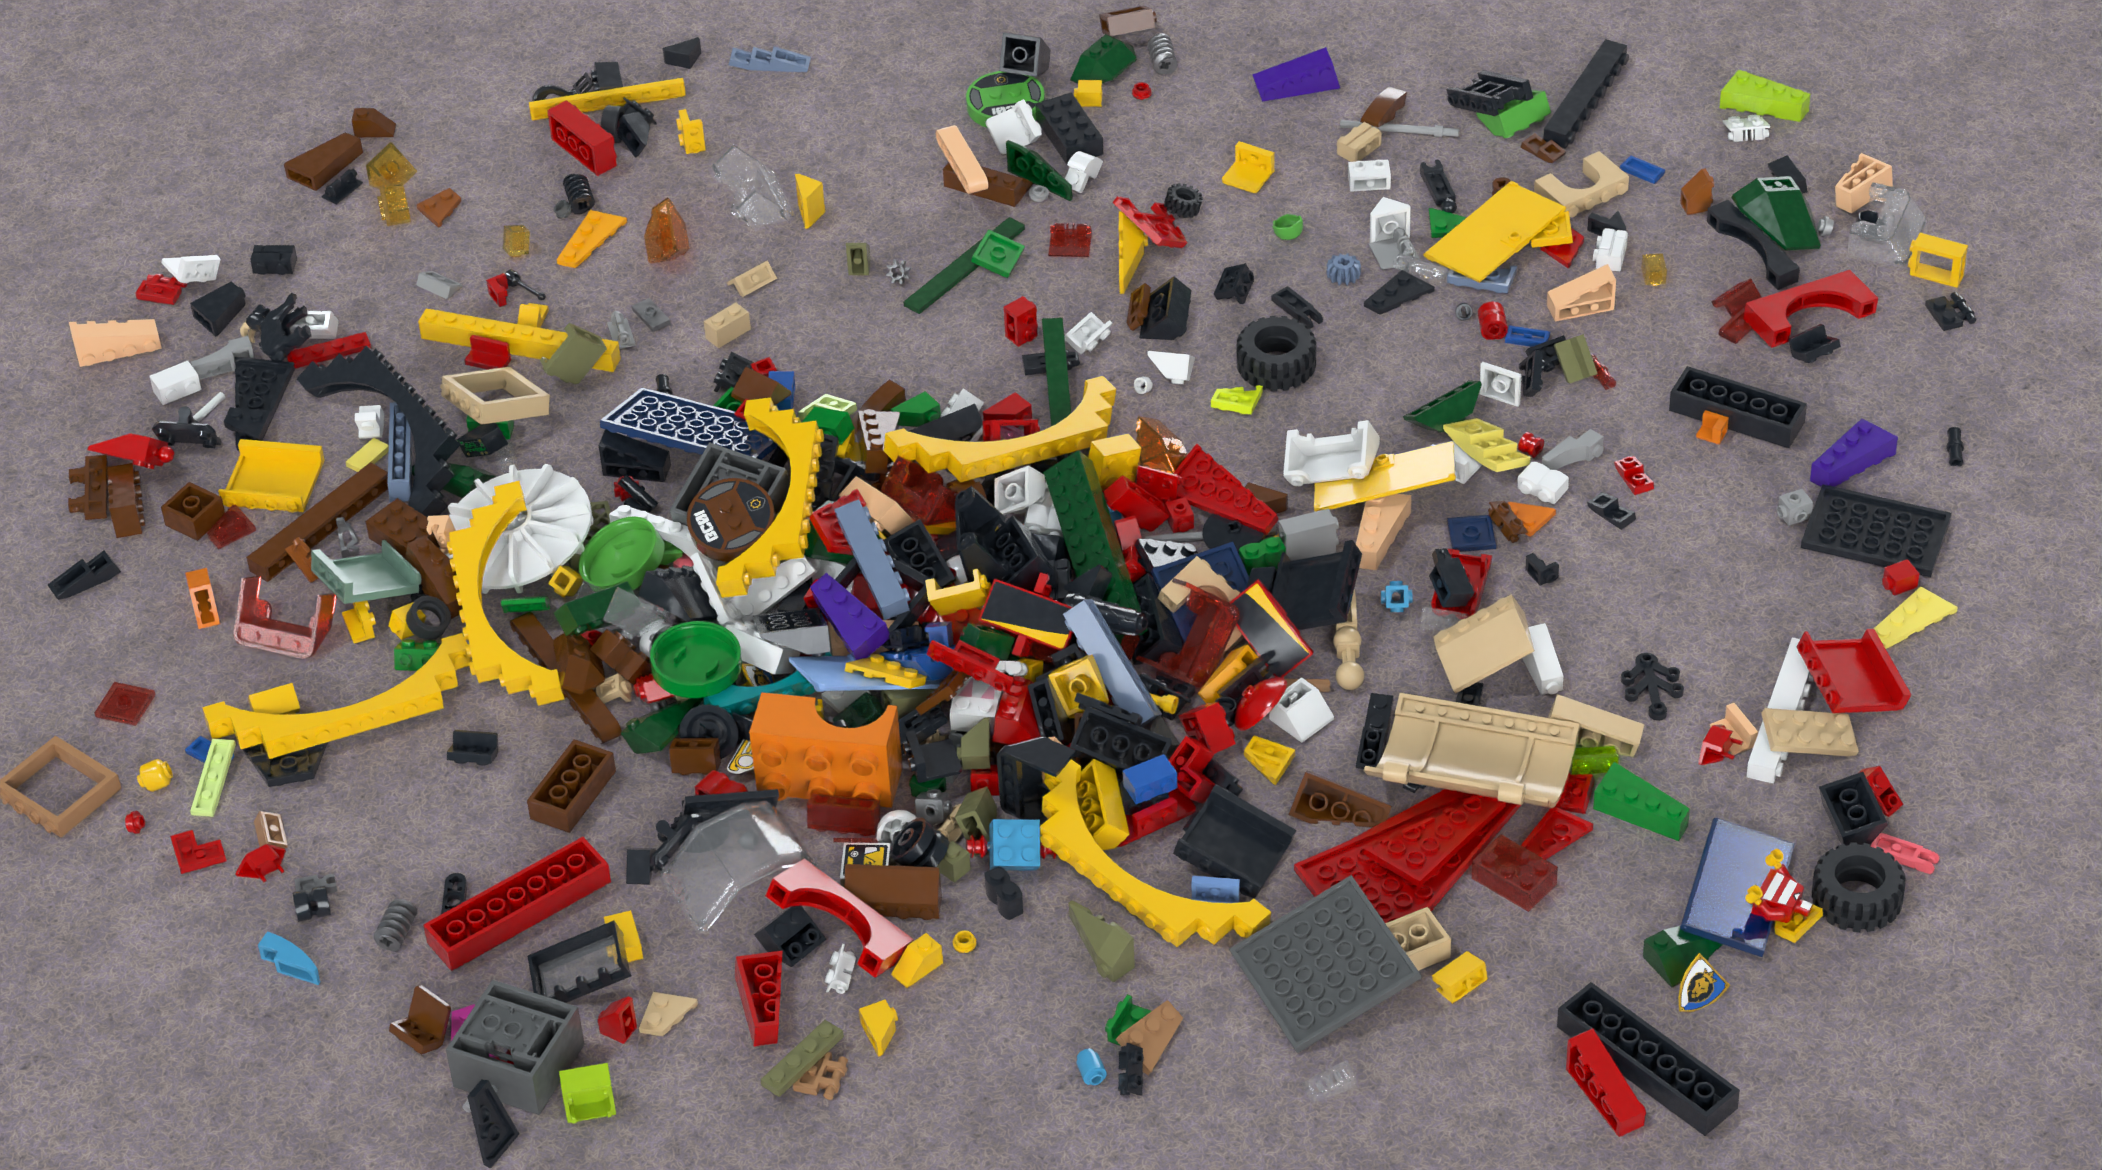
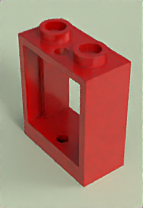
M1038 419L983 421V442L1001 441L1000 426H1024V436L1040 432Z

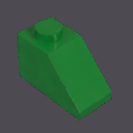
M926 391L891 409V412H900L899 426L919 427L941 418L940 404Z

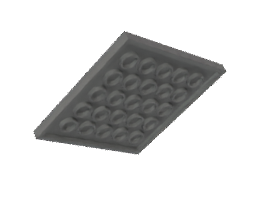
M1352 875L1229 949L1297 1053L1422 978L1415 965Z

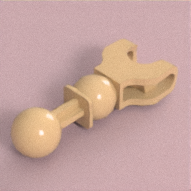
M1355 589L1347 622L1335 624V635L1333 638V643L1337 650V658L1342 659V664L1336 671V681L1340 687L1346 690H1354L1360 687L1365 677L1363 668L1356 663L1362 639L1357 631Z

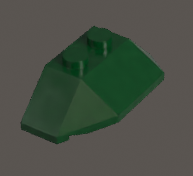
M1105 34L1081 54L1070 81L1078 84V80H1102V83L1115 79L1137 60L1133 46Z
M1468 380L1462 385L1404 415L1403 418L1405 421L1426 430L1437 431L1438 433L1444 432L1443 425L1465 421L1466 416L1473 413L1482 386L1481 381Z

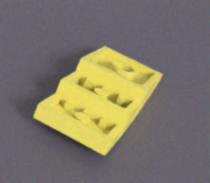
M1478 418L1443 425L1445 432L1463 451L1483 466L1495 472L1524 467L1530 464V457L1517 452V443L1504 438V429Z

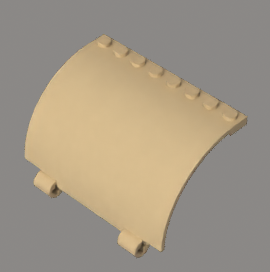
M1400 693L1392 730L1382 758L1376 768L1365 766L1364 771L1367 775L1383 778L1384 781L1406 785L1414 783L1498 798V801L1522 805L1526 803L1553 808L1562 795L1569 775L1580 724Z

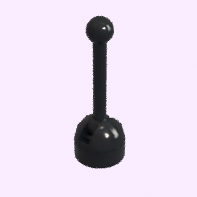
M510 269L505 273L508 286L515 287L520 285L538 296L539 300L546 298L544 293H539L521 282V276L515 270Z

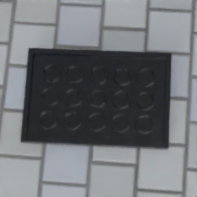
M1822 484L1800 548L1883 567L1908 559L1919 572V575L1931 577L1951 521L1952 513Z

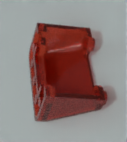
M898 455L882 485L881 493L897 502L914 520L921 519L923 525L932 526L956 522L955 498L958 493L943 486V477L939 473H928L920 464Z

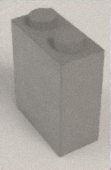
M1329 509L1279 520V537L1285 545L1286 554L1291 561L1336 553V545L1339 544L1336 529H1339V524L1336 516L1333 517Z

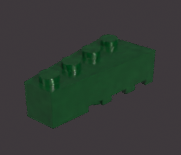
M627 581L566 602L553 614L566 636L574 634L578 636L586 631L616 625L622 619L632 616L635 613L634 609L640 605V602Z

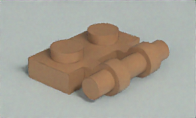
M827 1052L793 1084V1090L817 1096L820 1088L825 1089L824 1097L832 1100L834 1094L838 1093L840 1089L839 1082L841 1077H844L847 1072L846 1065L848 1059L839 1057L838 1062L832 1061V1053ZM827 1072L832 1073L831 1078L825 1077Z

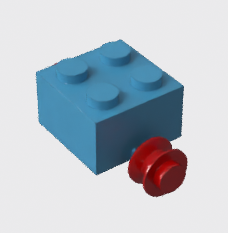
M993 819L989 824V842H987L983 835H981L979 840H975L973 835H971L970 840H966V850L970 853L971 858H973L974 854H980V857L983 859L987 852H990V870L998 866L1006 871L1037 870L1040 867V856L1042 859H1045L1048 854L1055 859L1057 855L1050 848L1044 847L1040 841V820Z

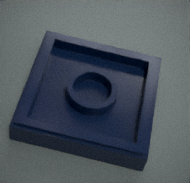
M1489 515L1447 518L1452 549L1460 550V552L1496 549L1492 520Z

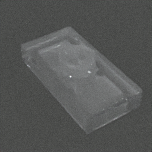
M1423 607L1420 629L1440 632L1452 627L1460 620L1468 618V614Z

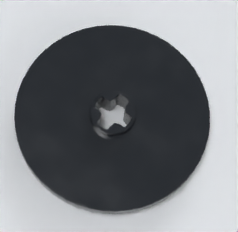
M1214 513L1206 520L1202 530L1203 540L1209 549L1234 542L1238 554L1242 546L1250 543H1260L1266 536L1262 532L1242 525L1239 521H1232Z

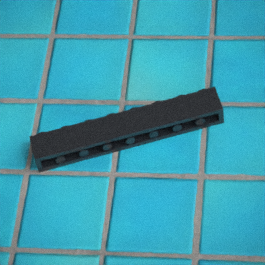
M1605 39L1544 127L1543 140L1549 142L1552 139L1563 149H1566L1569 143L1572 144L1574 142L1575 134L1581 132L1583 122L1589 120L1592 109L1595 110L1597 108L1599 99L1604 98L1607 87H1611L1614 77L1619 76L1621 66L1627 64L1629 59L1627 45Z

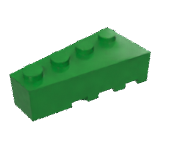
M1613 762L1594 791L1593 809L1676 841L1681 839L1688 827L1690 808L1616 762Z

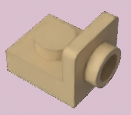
M619 673L606 678L604 683L596 687V694L604 704L618 697H621L625 702L631 701L632 685Z

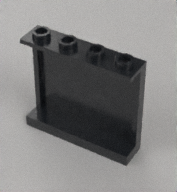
M1353 540L1345 541L1343 551L1293 561L1289 559L1285 552L1282 553L1278 563L1276 579L1274 580L1272 596L1287 612L1286 616L1298 630L1347 622L1362 553Z
M1215 784L1208 800L1183 837L1178 839L1173 854L1213 877L1240 879V893L1255 899L1288 849L1297 830Z

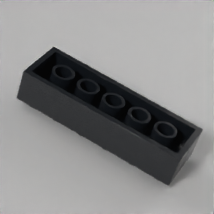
M1689 366L1685 368L1672 388L1669 411L1700 421L1703 419L1705 410L1729 417V430L1786 448H1790L1804 425L1807 403Z

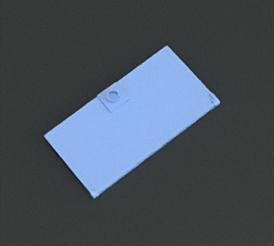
M851 654L847 656L789 657V662L814 686L817 692L909 689L884 681L885 677H864V672L858 670L853 673L845 672L846 663L854 661ZM945 678L933 681L926 680L924 686L911 689H936Z

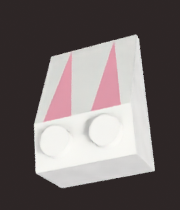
M971 676L964 682V686L956 691L957 695L953 697L950 709L951 730L968 732L983 718L989 717L991 734H994L995 717L1004 691L996 690L993 686L977 681Z

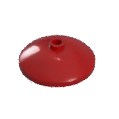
M1273 677L1262 680L1254 686H1248L1243 691V698L1237 707L1235 727L1240 731H1244L1262 720L1283 696L1287 688V681L1283 677Z

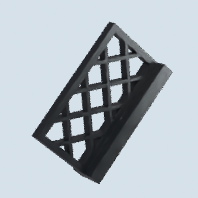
M778 789L685 796V799L681 802L683 822L691 814H700L703 817L704 824L776 818L779 792Z

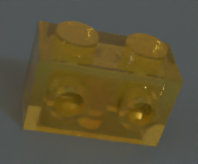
M403 184L379 188L381 196H377L378 205L381 208V219L386 220L387 226L411 222Z

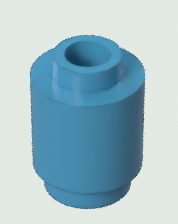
M1084 1049L1078 1053L1076 1064L1083 1081L1087 1085L1100 1084L1106 1078L1107 1072L1099 1054L1093 1049Z

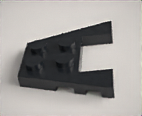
M328 742L269 759L267 752L264 753L263 743L245 748L243 751L267 786L272 787L314 779Z

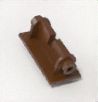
M1505 501L1489 502L1491 506L1488 509L1489 517L1497 527H1501L1504 523L1500 531L1508 541L1515 543L1519 540V534L1528 533L1523 522L1517 518L1508 503Z

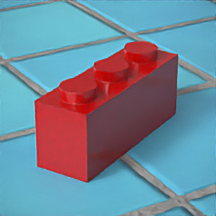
M1124 475L1104 491L1109 508L1113 511H1119L1124 518L1135 515L1140 529L1144 528L1152 532L1170 517L1164 502Z

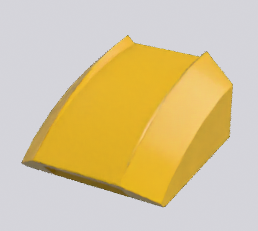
M1093 654L1063 665L1048 675L1069 718H1075V713H1084V710L1079 709V704L1074 701L1077 693L1107 704L1109 702L1106 688Z

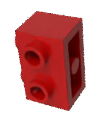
M1022 296L1003 307L1006 338L1019 347L1026 342L1033 341L1038 336L1037 308L1033 302Z

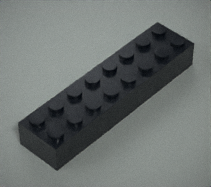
M1592 982L1558 1008L1557 1027L1572 1038L1590 1029H1594L1625 1078L1704 1136L1738 1109L1740 1090Z

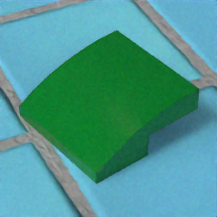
M548 596L508 598L501 600V606L504 613L543 611L550 609V599Z

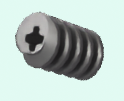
M1166 34L1154 35L1148 42L1153 68L1158 74H1171L1177 68L1171 38Z
M403 899L391 901L373 935L376 944L385 950L398 951L404 941V937L408 933L407 931L414 922V917L417 916V907Z

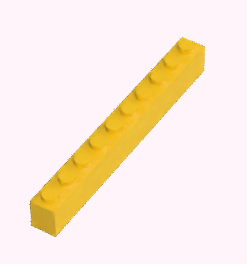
M427 308L418 321L421 339L471 347L470 337L471 335L507 342L510 354L541 359L542 357L550 359L568 337L566 332ZM602 339L607 350L594 364L592 369L614 372L621 360L619 342Z

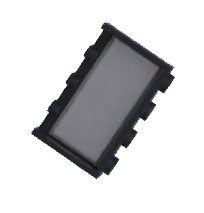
M613 920L528 955L533 992L567 1003L631 977L623 939L624 934L616 922Z

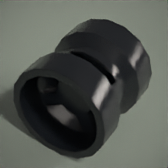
M1230 697L1216 699L1215 702H1218L1225 710V719L1228 726L1235 724L1237 707L1235 700Z

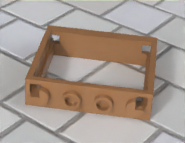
M54 736L0 779V799H2L4 805L10 804L18 814L24 813L32 823L36 825L38 823L41 824L49 834L53 832L59 837H63L122 789L118 774L57 736ZM55 757L98 783L59 816H56L15 790Z

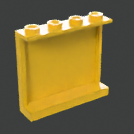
M240 439L238 443L240 456L226 489H219L218 491L219 496L222 497L223 505L227 507H246L248 509L260 508L269 511L283 510L291 513L304 512L325 461L322 446Z

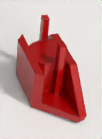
M1712 725L1702 742L1698 764L1705 765L1719 762L1725 757L1733 760L1735 756L1728 754L1729 749L1733 743L1742 746L1743 741L1731 738L1730 736L1733 731L1726 729L1725 725Z
M265 844L245 855L235 875L237 877L260 878L264 883L267 881L264 877L265 875L277 869L281 874L284 873V869L280 865L286 850L281 847Z

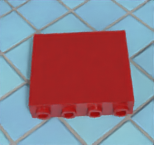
M1866 629L1861 639L1813 641L1808 631H1805L1796 648L1832 713L1897 711L1904 709L1912 695L1875 629Z

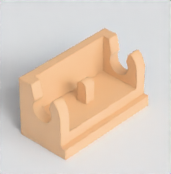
M449 515L428 516V534L431 535L433 531L441 548L440 550L444 554L449 553L447 542L450 541L449 532L456 531Z

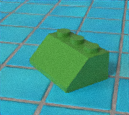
M1532 90L1533 99L1529 101L1514 99L1504 104V109H1498L1499 115L1497 116L1477 112L1476 114L1494 136L1509 138L1515 135L1514 132L1529 128V124L1544 120L1545 116L1551 114L1545 91Z

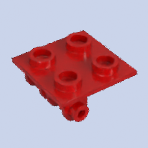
M1138 465L1136 482L1138 486L1164 502V504L1167 501L1177 499L1178 485L1181 486L1183 477H1180L1179 474H1170L1165 470L1162 472L1161 469L1155 470L1149 468V466L1143 467Z

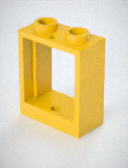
M1919 233L1917 239L1912 240L1910 245V252H1912L1908 261L1910 275L1958 288L1964 276L1968 245ZM1921 251L1953 259L1952 270L1949 271L1919 263Z

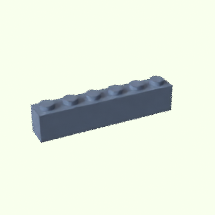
M396 402L390 403L388 451L389 501L392 502L398 498L403 502H407L410 500L412 491L413 434L405 415Z
M858 499L834 509L838 523L884 620L909 611L907 601L911 600L907 589H902L900 584H903L898 571L894 572L892 569L895 566L891 556H886L884 553L887 551L883 539L878 540L876 536L879 535L875 523H870L869 521L871 515L867 506L862 507Z
M1092 599L1083 600L1064 613L1065 624L1078 638L1076 640L1078 646L1087 655L1093 654L1105 688L1113 696L1111 699L1114 705L1129 711V713L1140 714L1143 717V721L1139 727H1144L1162 715Z

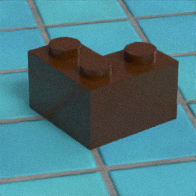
M606 629L590 648L593 653L632 685L636 684V678L640 679L641 676H649L652 673L651 664L648 663L650 658L642 651L637 654L635 652L637 647L617 631L613 634Z

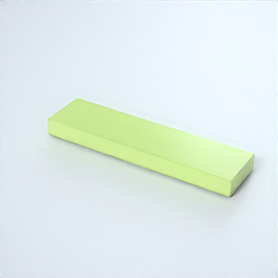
M212 739L190 810L191 815L214 817L236 746L234 740Z

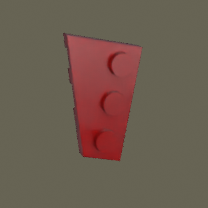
M1558 807L1550 808L1517 849V856L1538 865L1593 830V823Z

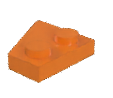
M1508 502L1511 510L1527 529L1528 533L1526 535L1530 537L1556 515V509Z

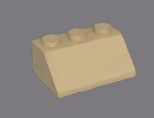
M1428 907L1386 923L1418 971L1450 958L1451 938Z

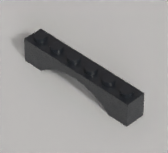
M1726 200L1708 207L1707 223L1718 233L1737 238L1755 249L1765 264L1766 280L1777 290L1798 282L1800 267L1797 263L1793 262L1784 251L1776 246L1737 206Z

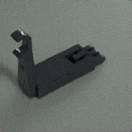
M939 704L922 715L914 709L898 720L901 754H905L903 742H906V732L915 730L920 744L935 734L938 728L947 723L948 719ZM838 720L832 724L841 728H851L845 720Z

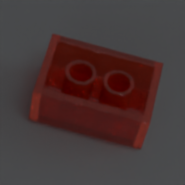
M1502 834L1472 861L1473 880L1527 912L1557 885V866Z

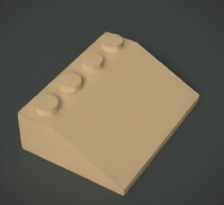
M1512 594L1499 599L1489 607L1479 610L1476 614L1460 620L1452 627L1442 630L1433 636L1436 650L1455 694L1535 651L1525 612Z

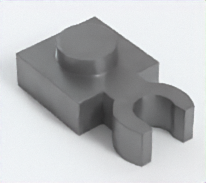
M328 874L322 879H318V875L294 879L296 892L306 890L309 893L312 888L321 886L326 887L327 893L337 892L334 874Z

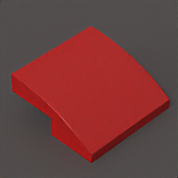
M1569 772L1564 790L1555 807L1564 811L1586 814L1595 782L1593 774L1571 775Z

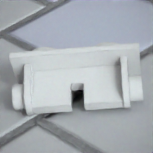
M842 944L839 951H834L829 964L833 965V967L828 970L824 981L828 983L826 992L833 988L836 989L837 993L843 994L849 988L850 974L853 971L856 957L851 951H843L845 944Z

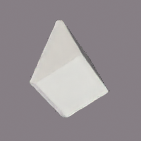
M1383 197L1370 213V243L1393 238L1394 230L1398 227L1404 229L1405 235L1410 237V206Z

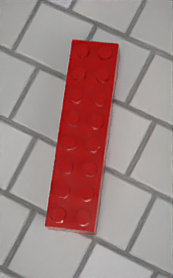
M581 837L423 924L427 944L446 966L453 971L611 883L609 865L584 837Z

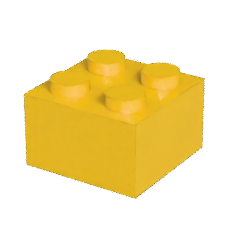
M1129 434L1091 441L1088 458L1093 461L1102 490L1107 489L1122 475L1135 483L1141 447Z

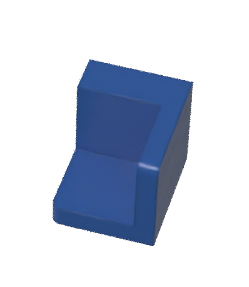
M951 621L929 623L925 627V632H929L930 643L934 640L947 647L954 644Z

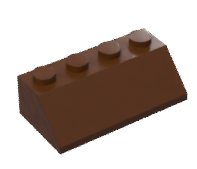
M948 162L943 168L944 187L967 193ZM981 166L987 177L988 189L971 193V195L1016 207L1033 185V182Z
M845 865L844 888L883 917H898L900 919L921 918L923 920L939 919L942 902L940 868Z

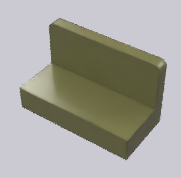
M1584 334L1554 344L1567 383L1570 384L1598 374Z

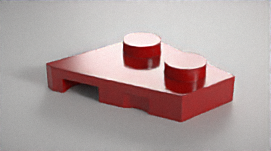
M1572 228L1573 243L1540 247V250L1566 268H1570L1571 262L1584 243V236Z

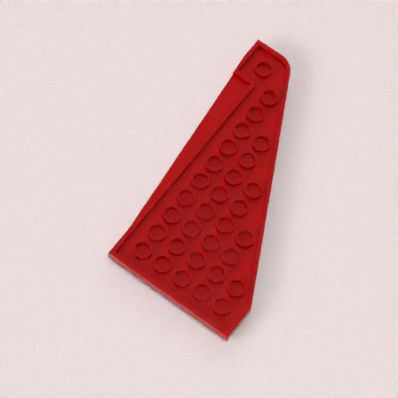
M1444 789L1358 836L1294 864V871L1314 897L1352 875L1385 924L1426 907L1432 911L1521 805L1506 802V807L1420 888L1365 856L1364 848L1370 845L1374 847L1382 843V839L1386 837L1393 838L1401 834L1403 829L1430 816L1437 817L1443 814V810L1449 807L1454 809L1464 804V800L1476 794Z

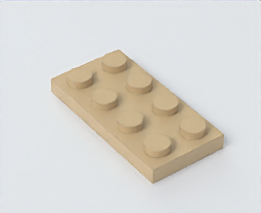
M1765 708L1761 713L1771 751L1836 756H1856L1859 752L1849 714Z

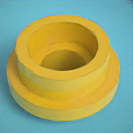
M960 931L953 939V947L960 953L971 952L976 947V938L969 931Z

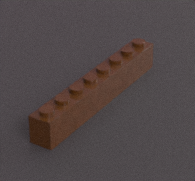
M370 462L247 556L249 571L264 581L269 582L294 562L285 548L291 546L293 541L300 537L312 549L338 529L337 518L343 517L345 522H347L388 490V472Z

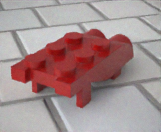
M1448 548L1451 557H1459L1462 566L1470 572V584L1473 586L1474 594L1466 606L1443 608L1436 591H1434L1431 607L1438 616L1446 617L1450 614H1455L1459 619H1466L1478 611L1491 567L1492 555L1481 554V557L1460 554V550Z

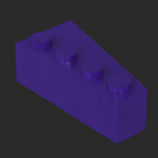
M1326 47L1252 74L1262 102L1340 89L1338 78Z
M1862 418L1812 463L1810 481L1822 487V484L1835 487L1849 480V477L1864 472L1866 468L1881 463L1883 459L1896 455L1898 437Z
M825 573L810 586L815 602L833 626L834 631L840 637L854 661L868 658L889 639L890 633L887 624L828 573Z

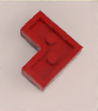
M193 830L170 836L181 874L227 861L220 839L197 845Z

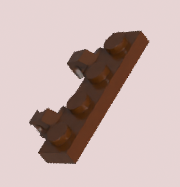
M107 455L85 456L84 467L69 469L70 484L73 482L85 484V495L76 499L68 498L70 513H84L85 520L107 518Z

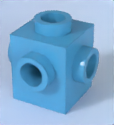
M1389 581L1390 586H1385V590H1381V604H1385V608H1390V612H1404V608L1409 607V603L1413 602L1412 590H1408V585H1403V581ZM1395 592L1400 594L1398 601L1392 599V594Z

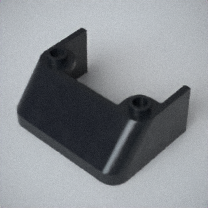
M1037 737L1004 746L997 754L999 797L1002 810L1021 820H1040V826L1046 822L1048 818L1042 812V799L1051 790L1043 783L1042 772L1057 777L1076 754V750L1052 741L1047 737Z

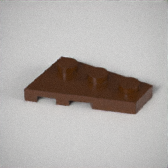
M953 670L939 684L940 686L926 697L927 700L920 703L915 709L922 715L944 699L948 702L957 695L956 691L962 688L964 682L971 676Z

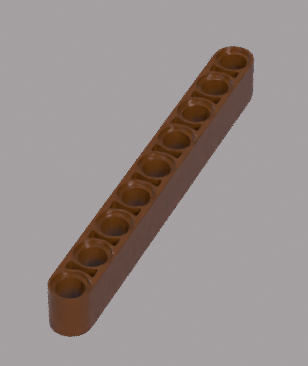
M529 611L510 620L512 631L518 634L517 638L521 643L529 648L528 652L532 657L537 658L539 666L549 670L557 669L553 646L554 640L534 614ZM563 689L564 698L567 697L569 699L571 707L580 713L579 717L585 725L588 724L591 727L590 731L596 738L601 740V745L621 736L622 730L618 721L593 689L587 690L582 695Z

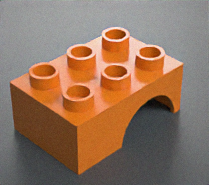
M761 693L749 732L757 791L778 789V801L792 797L809 799L817 805H829L832 802L854 804L864 810H873L878 806L892 808L903 769L897 706L888 705L883 715L868 725L857 728H841L825 722L818 715L815 708L816 698Z

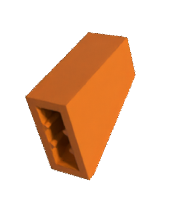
M207 568L186 572L198 629L219 625V616Z

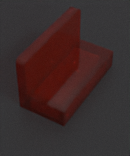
M1750 278L1739 282L1711 302L1716 308L1725 305L1731 318L1735 319L1744 313L1747 302L1762 297Z

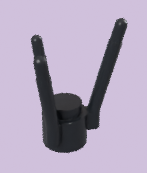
M1142 673L1139 675L1149 693L1155 694L1159 688L1188 703L1191 702L1190 698L1169 688L1167 684L1152 678L1148 674ZM1160 715L1157 718L1161 720L1163 717L1162 715Z

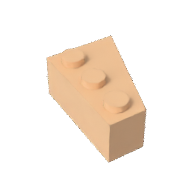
M1861 153L1857 163L1851 165L1850 172L1845 173L1835 186L1836 207L1852 214L1893 187L1892 166Z
M1604 265L1548 291L1547 307L1555 322L1614 310L1616 278L1609 265Z

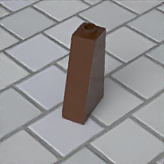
M345 132L285 162L286 177L317 191L363 153L361 139Z

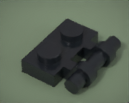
M1957 292L1951 293L1950 297L1952 300L1950 301L1945 296L1925 301L1926 308L1943 331L1963 327L1962 320H1967L1969 324L1976 322L1974 311L1971 307H1967L1966 300ZM1955 308H1958L1961 312H1956Z

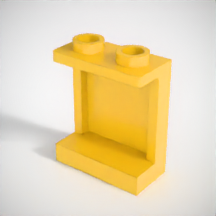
M974 569L973 582L944 589L939 586L934 578L925 580L928 601L940 616L955 613L961 609L968 610L984 606L992 586L990 582H987L986 576L982 575L978 569Z

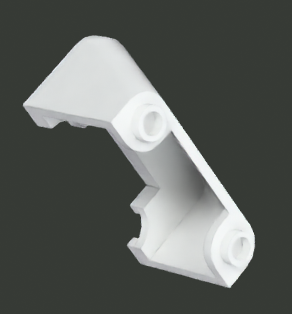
M1368 420L1358 421V429L1352 428L1351 434L1314 438L1311 433L1307 434V437L1299 435L1297 429L1288 430L1283 476L1293 486L1351 478L1362 479L1370 472L1379 448L1380 437Z

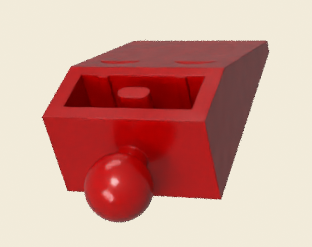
M132 433L90 445L87 449L96 453L131 460L133 465L154 469L155 466L162 467L164 463L171 462L175 455L174 450L168 446V442Z

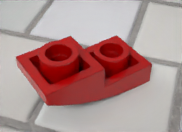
M1635 456L1624 457L1622 460L1614 462L1618 473L1634 495L1654 490V482L1644 473V465Z

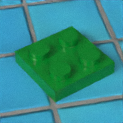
M988 229L972 256L971 262L1008 278L1021 257L1025 246Z

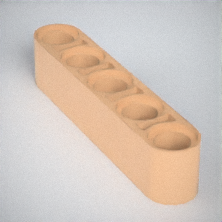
M953 125L936 130L937 142L966 192L971 194L988 189L987 177L957 126Z

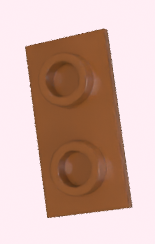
M296 538L293 544L285 548V550L308 581L312 583L319 578L311 571V549L304 539Z

